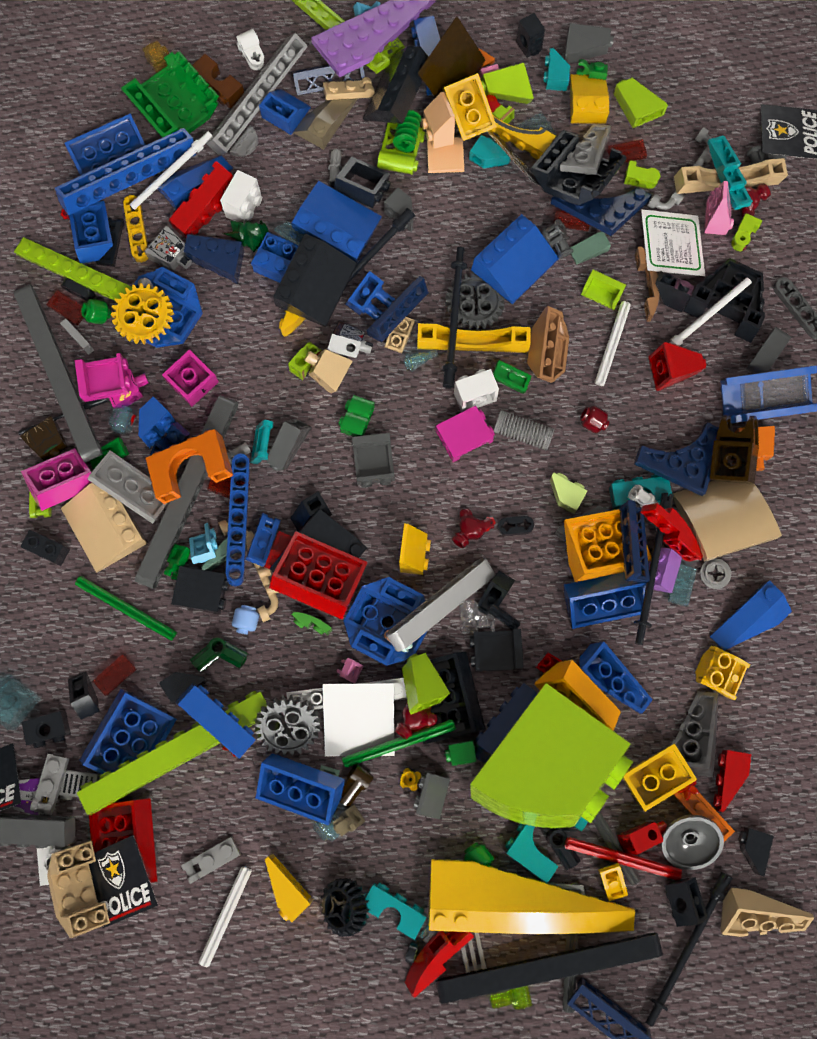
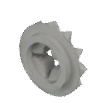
M717 558L703 563L699 572L701 581L704 582L706 587L713 589L725 587L731 579L730 567L725 561ZM714 568L716 569L717 573L722 574L721 576L716 577V580L714 579L713 575L708 574L709 572H713Z

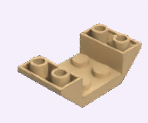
M92 841L51 854L47 878L56 918L70 938L110 923L106 903H97L89 863L96 861Z

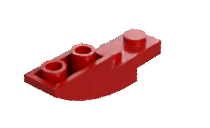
M658 503L642 506L640 512L648 521L656 525L661 532L665 533L663 541L672 550L676 551L683 560L693 561L703 558L700 546L693 532L673 507L664 509Z
M439 931L425 945L413 962L405 980V984L414 998L446 971L443 964L474 938L471 932L448 931L445 933L444 931Z

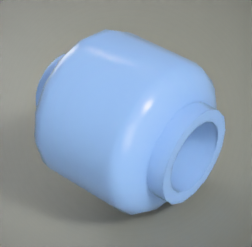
M241 605V608L235 609L232 626L237 628V633L248 635V631L253 632L256 630L259 620V613L256 612V608Z

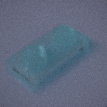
M680 564L673 591L669 593L668 602L685 607L689 605L697 571L696 568Z

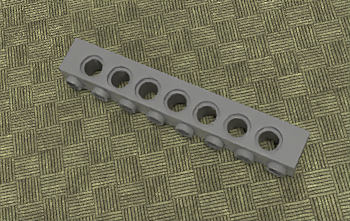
M296 33L285 39L214 131L213 137L206 143L219 156L227 153L260 110L259 105L267 94L276 89L308 47Z

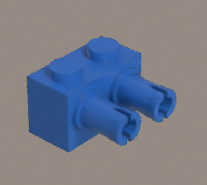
M369 271L345 305L358 315L365 312L374 320H377L384 312L371 304L372 298L378 299L387 308L395 298L382 289L384 282Z

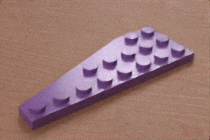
M437 0L387 1L311 37L312 44L336 74L341 77L370 63L378 52L381 53L384 50V46L387 43L393 42L409 27V23L413 19L416 20L424 9L427 10Z

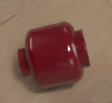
M597 406L586 407L580 416L582 427L593 433H599L601 430L604 431L609 425L608 413Z

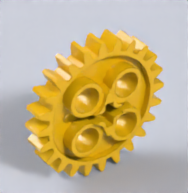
M140 283L139 288H136L133 284L131 291L126 287V294L120 292L121 299H114L118 305H112L113 310L116 311L111 313V316L115 318L112 322L114 325H117L115 329L117 332H120L122 337L126 336L129 342L134 339L135 344H138L139 340H141L145 345L146 339L153 343L154 337L160 340L159 334L166 335L164 329H171L168 322L174 321L170 317L174 315V312L171 310L173 305L169 302V297L165 296L163 290L159 292L157 286L152 289L150 284L146 288H144L142 283ZM134 301H140L138 305L132 306ZM158 304L156 309H150L152 305ZM135 318L133 323H127L129 319ZM148 322H154L151 327H146Z

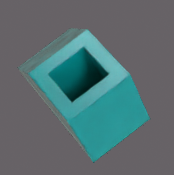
M550 48L549 56L546 55L545 67H548V70L544 71L543 82H546V89L567 91L570 65L554 48Z
M483 135L480 136L472 147L469 155L470 161L484 169L507 165L511 161V158L493 139L486 138Z

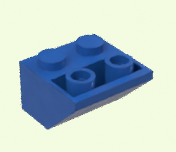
M282 89L269 92L259 105L263 119L290 135L311 109L309 105Z
M267 232L251 262L254 272L280 283L299 245Z
M154 397L139 409L138 436L149 448L154 446L155 442L161 440V437L168 433L171 425L176 422L170 412Z

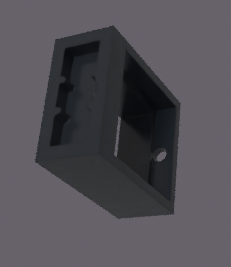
M351 156L336 176L334 190L352 200L373 208L377 202L380 203L383 193L387 192L390 188V173ZM354 175H357L377 185L371 190L351 181Z

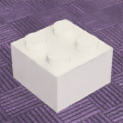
M239 170L235 173L220 200L227 218L243 222V224L251 221L255 207L259 206L262 201L257 179Z
M482 369L477 371L475 375L469 377L465 375L455 381L454 395L461 412L475 405L479 408L497 401L499 388L491 369Z

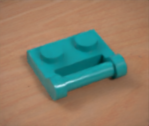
M262 420L256 426L250 463L259 464L262 460H268L269 436L274 422Z

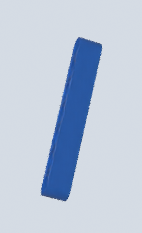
M245 454L235 455L232 459L231 467L233 476L231 477L226 578L227 582L235 587L244 582L250 476L249 458ZM238 463L246 464L242 468L236 466ZM240 480L245 482L241 486L235 484L237 481ZM238 498L244 500L241 504H236L234 501ZM238 516L243 518L241 522L233 521ZM235 535L242 536V539L239 541H234L232 537ZM235 553L241 555L238 560L232 559L231 556ZM233 572L240 573L237 579H232L230 575Z

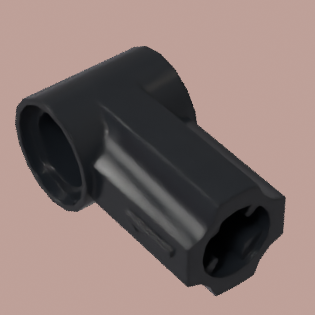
M552 828L547 832L546 840L567 871L578 865L581 860L575 851L565 848V841L567 839L565 832ZM560 833L561 841L554 844L552 841L553 835Z

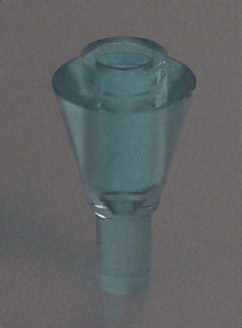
M435 349L427 353L406 354L404 359L405 367L413 372L429 359L438 357V352Z

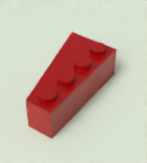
M217 161L212 165L214 167L213 171L209 175L206 173L203 176L201 186L198 189L194 188L190 192L188 202L183 201L169 219L172 228L185 239L187 234L197 235L199 229L203 225H207L216 212L219 213L223 209L220 200L233 176Z

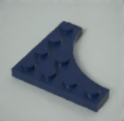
M636 187L620 196L593 198L580 205H575L553 196L551 204L612 236L650 201L651 194Z
M707 422L703 426L699 437L690 446L675 452L654 450L642 445L638 450L634 465L703 496L706 494L710 481L713 446L719 427Z

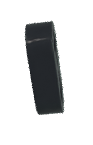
M65 278L60 285L64 290L85 301L95 297L93 291L69 278Z
M529 516L502 518L498 523V531L503 536L526 535L532 532L534 528V521ZM523 521H526L531 526L524 530V527H517V525H521ZM504 522H507L508 525L515 526L509 528L508 531H505V528H501V526L504 525Z

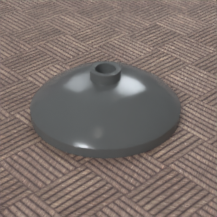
M700 815L680 817L671 822L662 834L663 842L661 843V848L665 858L672 865L685 870H697L709 866L717 860L724 846V838L719 826L711 819Z

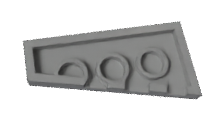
M593 124L583 136L582 142L577 143L573 153L570 152L567 160L560 164V171L596 175L611 132V126Z

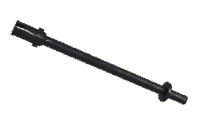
M406 208L397 219L392 221V227L357 263L349 282L397 232L405 230L404 227L415 217V214L409 208Z
M461 246L457 247L456 261L451 263V268L455 269L447 363L442 368L444 371L442 386L444 388H454L455 372L458 369L454 364L460 290L462 270L467 269V263L463 262L464 247Z
M661 493L660 506L664 509L671 508L674 495L669 494L668 496V493ZM658 527L649 568L650 581L646 583L640 620L634 621V625L638 626L635 640L637 645H643L646 628L652 627V624L647 621L664 533Z
M720 872L714 887H711L709 890L711 897L705 907L708 919L695 926L658 999L651 998L650 1000L654 1003V1006L645 1023L651 1027L654 1026L662 1009L668 1011L665 1003L718 901L724 900L726 897L724 894L733 878L727 876L723 883L727 875L723 872Z

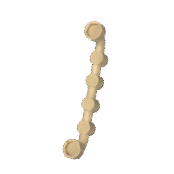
M227 521L218 522L223 535L227 536ZM252 530L247 531V550H249L254 536ZM254 563L271 601L268 608H265L264 605L257 608L262 622L270 620L269 616L278 608L279 602L276 594L279 592L269 588L270 580L268 576H271L270 570Z

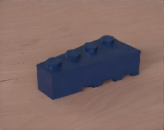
M525 683L520 688L516 687L510 695L512 697L508 703L505 701L502 704L497 718L493 716L487 724L489 728L486 732H480L475 739V756L477 759L486 764L538 693Z

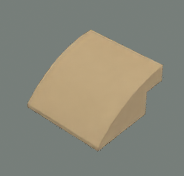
M711 481L708 484L706 494L703 496L687 489L673 493L678 512L693 532L700 546L704 561L759 545L782 536L767 502L755 484Z

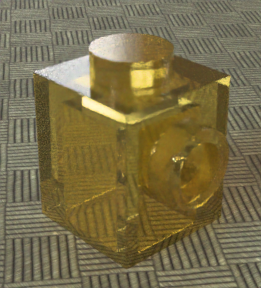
M158 41L147 45L143 49L146 60L156 73L167 66L164 57L169 52Z

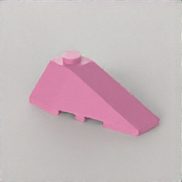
M728 181L722 182L718 188L711 191L706 200L704 233L726 235L729 229L733 227L734 219L731 218Z

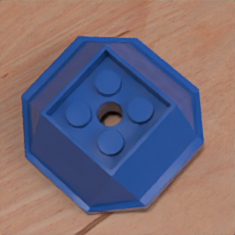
M164 267L139 276L134 283L136 288H139L138 281L140 279H149L153 287L157 286L159 292L163 290L165 296L169 297V302L173 305L171 310L174 312V315L170 316L174 321L168 322L171 329H164L166 335L160 333V340L154 337L153 343L149 339H146V343L156 348L184 344L203 314L194 283ZM158 304L152 305L150 309H156ZM135 318L129 319L127 323H133ZM148 322L146 327H151L154 322Z
M390 577L362 586L344 619L351 647L385 666L406 661L408 657L416 654L427 632L412 643L413 647L408 649V652H397L393 645L384 637V634L424 603V595ZM385 618H391L394 621L391 627L387 628L382 625Z

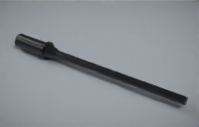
M104 398L88 401L83 406L84 409L91 410V408L106 403L108 400ZM58 415L53 417V419L56 421L63 418L64 415ZM36 425L18 431L19 435L24 434Z

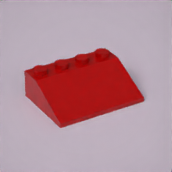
M295 531L272 575L269 588L342 620L368 562Z
M151 798L112 803L98 812L89 815L90 839L94 853L134 835L150 883L158 882Z

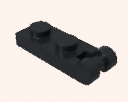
M108 217L113 246L99 261L95 262L97 265L115 267L121 234L124 229V220H112Z

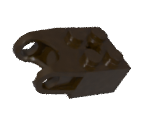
M723 415L716 441H714L710 479L721 482L755 484L759 450V429L756 416H750L745 428L741 432L735 433L732 428L731 416ZM736 459L737 463L732 465V462Z

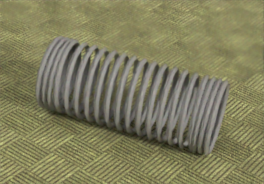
M500 411L494 433H500L503 436L507 434V437L510 435V439L513 437V440L516 438V441L519 440L520 442L523 439V443L526 440V444L529 442V445L532 443V446L535 445V447L539 444V449L542 446V450L547 451L555 430L554 428L548 426L546 429V425L543 427V424L540 426V423L537 424L536 422L533 425V421L530 424V420L527 422V418L523 423L524 418L521 419L519 416L517 420L518 416L516 415L514 418V414L510 419L511 413L508 415V412Z

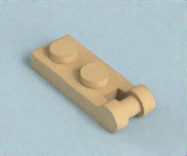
M369 77L359 81L323 82L326 100L370 98L375 94Z

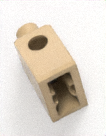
M326 349L321 351L318 356L309 351L304 361L312 365L308 374L329 393L337 391L353 362Z

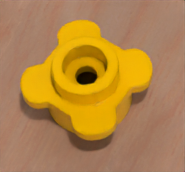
M409 768L404 769L401 775L400 786L416 791L418 789V781L421 779V773L418 771L413 772Z

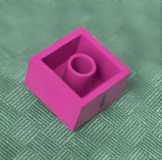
M188 350L162 374L165 381L191 407L219 383L216 375L191 350Z

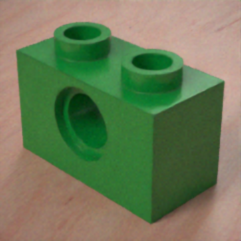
M473 741L448 745V750H445L446 762H450L451 766L476 762Z

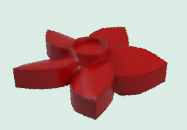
M696 781L677 793H684V798L688 801L691 793H699L698 789L695 788Z

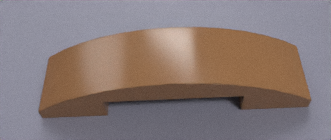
M640 246L635 252L637 271L645 270L650 298L646 299L644 310L646 321L650 322L659 301V291L655 284L658 274L657 271H647L646 251Z

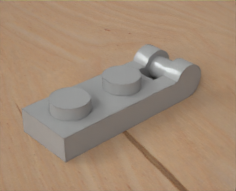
M47 754L35 798L30 807L31 811H43L44 814L50 816L53 814L69 758ZM43 797L49 798L48 803L42 802Z
M230 837L184 863L181 867L183 871H186L189 877L187 879L191 884L240 856L241 853L233 837ZM197 863L201 869L198 873L193 868Z

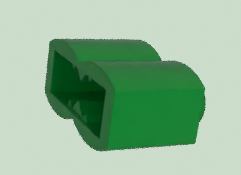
M353 395L352 399H348L345 406L347 412L345 416H341L338 425L341 427V433L352 437L364 436L375 408V402Z

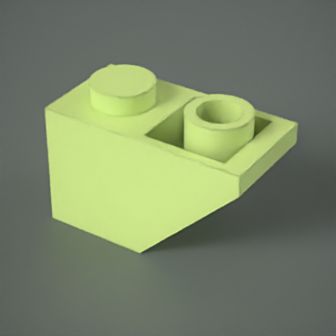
M553 473L550 483L557 505L575 514L587 490L584 489L585 487L582 484L572 483L567 480L568 478L565 475Z

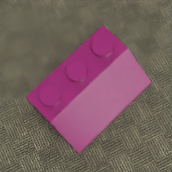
M75 448L21 471L41 511L76 496L92 483L87 480L91 471Z

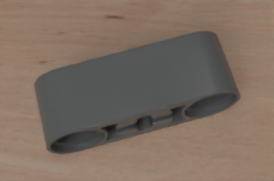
M775 327L746 370L753 374L768 372L791 339V336Z

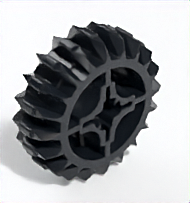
M339 878L330 882L323 889L324 894L320 896L323 900L320 904L323 908V911L320 913L324 915L323 922L328 923L327 929H332V933L338 934L339 937L353 936L362 931V928L366 926V920L369 919L367 912L370 910L367 907L369 900L365 899L367 892H362V885H357V881L351 880V878Z

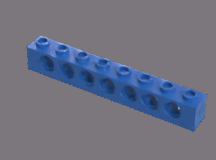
M182 128L55 187L60 205L68 215H71L168 169L191 147V144L194 142L193 137Z

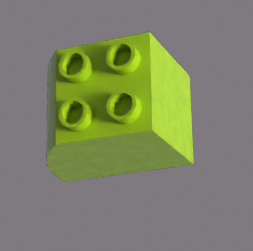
M546 683L470 784L471 799L487 810L520 824L544 828L573 827L581 817L591 824L609 798L601 788L604 784H607L615 790L633 763L632 760L625 756L630 743Z

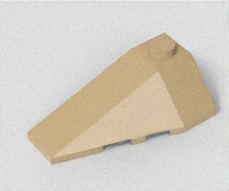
M731 888L723 900L722 935L743 937L748 936V931L758 930L760 935L767 934V931L778 929L780 933L805 931L814 919V916L811 913L754 891Z

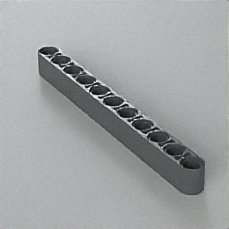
M29 284L13 291L81 458L84 462H88L103 455L33 286Z
M219 395L201 434L207 430L215 429L224 439L239 403ZM195 455L190 457L178 483L181 498L169 502L136 574L135 582L151 589L157 587L168 563L166 561L174 544L178 541L208 475L202 456Z

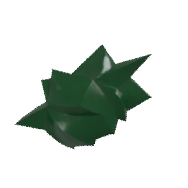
M262 220L260 224L248 221L244 224L243 222L231 221L233 232L222 234L234 238L235 241L242 242L243 247L248 246L255 252L259 249L269 230Z

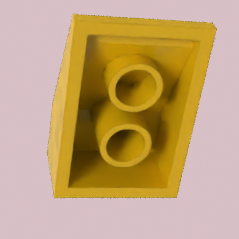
M478 73L442 88L455 115V123L463 141L497 127Z
M570 74L571 123L606 124L609 115V94L606 80L589 78V75Z
M404 523L399 561L400 572L423 575V571L428 569L429 559H425L426 551L430 552L431 540H427V533Z
M675 744L633 766L622 778L644 812L697 780Z
M271 854L265 859L277 907L280 909L278 912L285 921L289 919L293 922L314 899L277 857Z

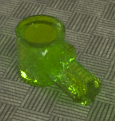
M528 986L510 989L509 992L490 996L491 1006L494 1009L512 1005L514 1009H524L532 1006Z

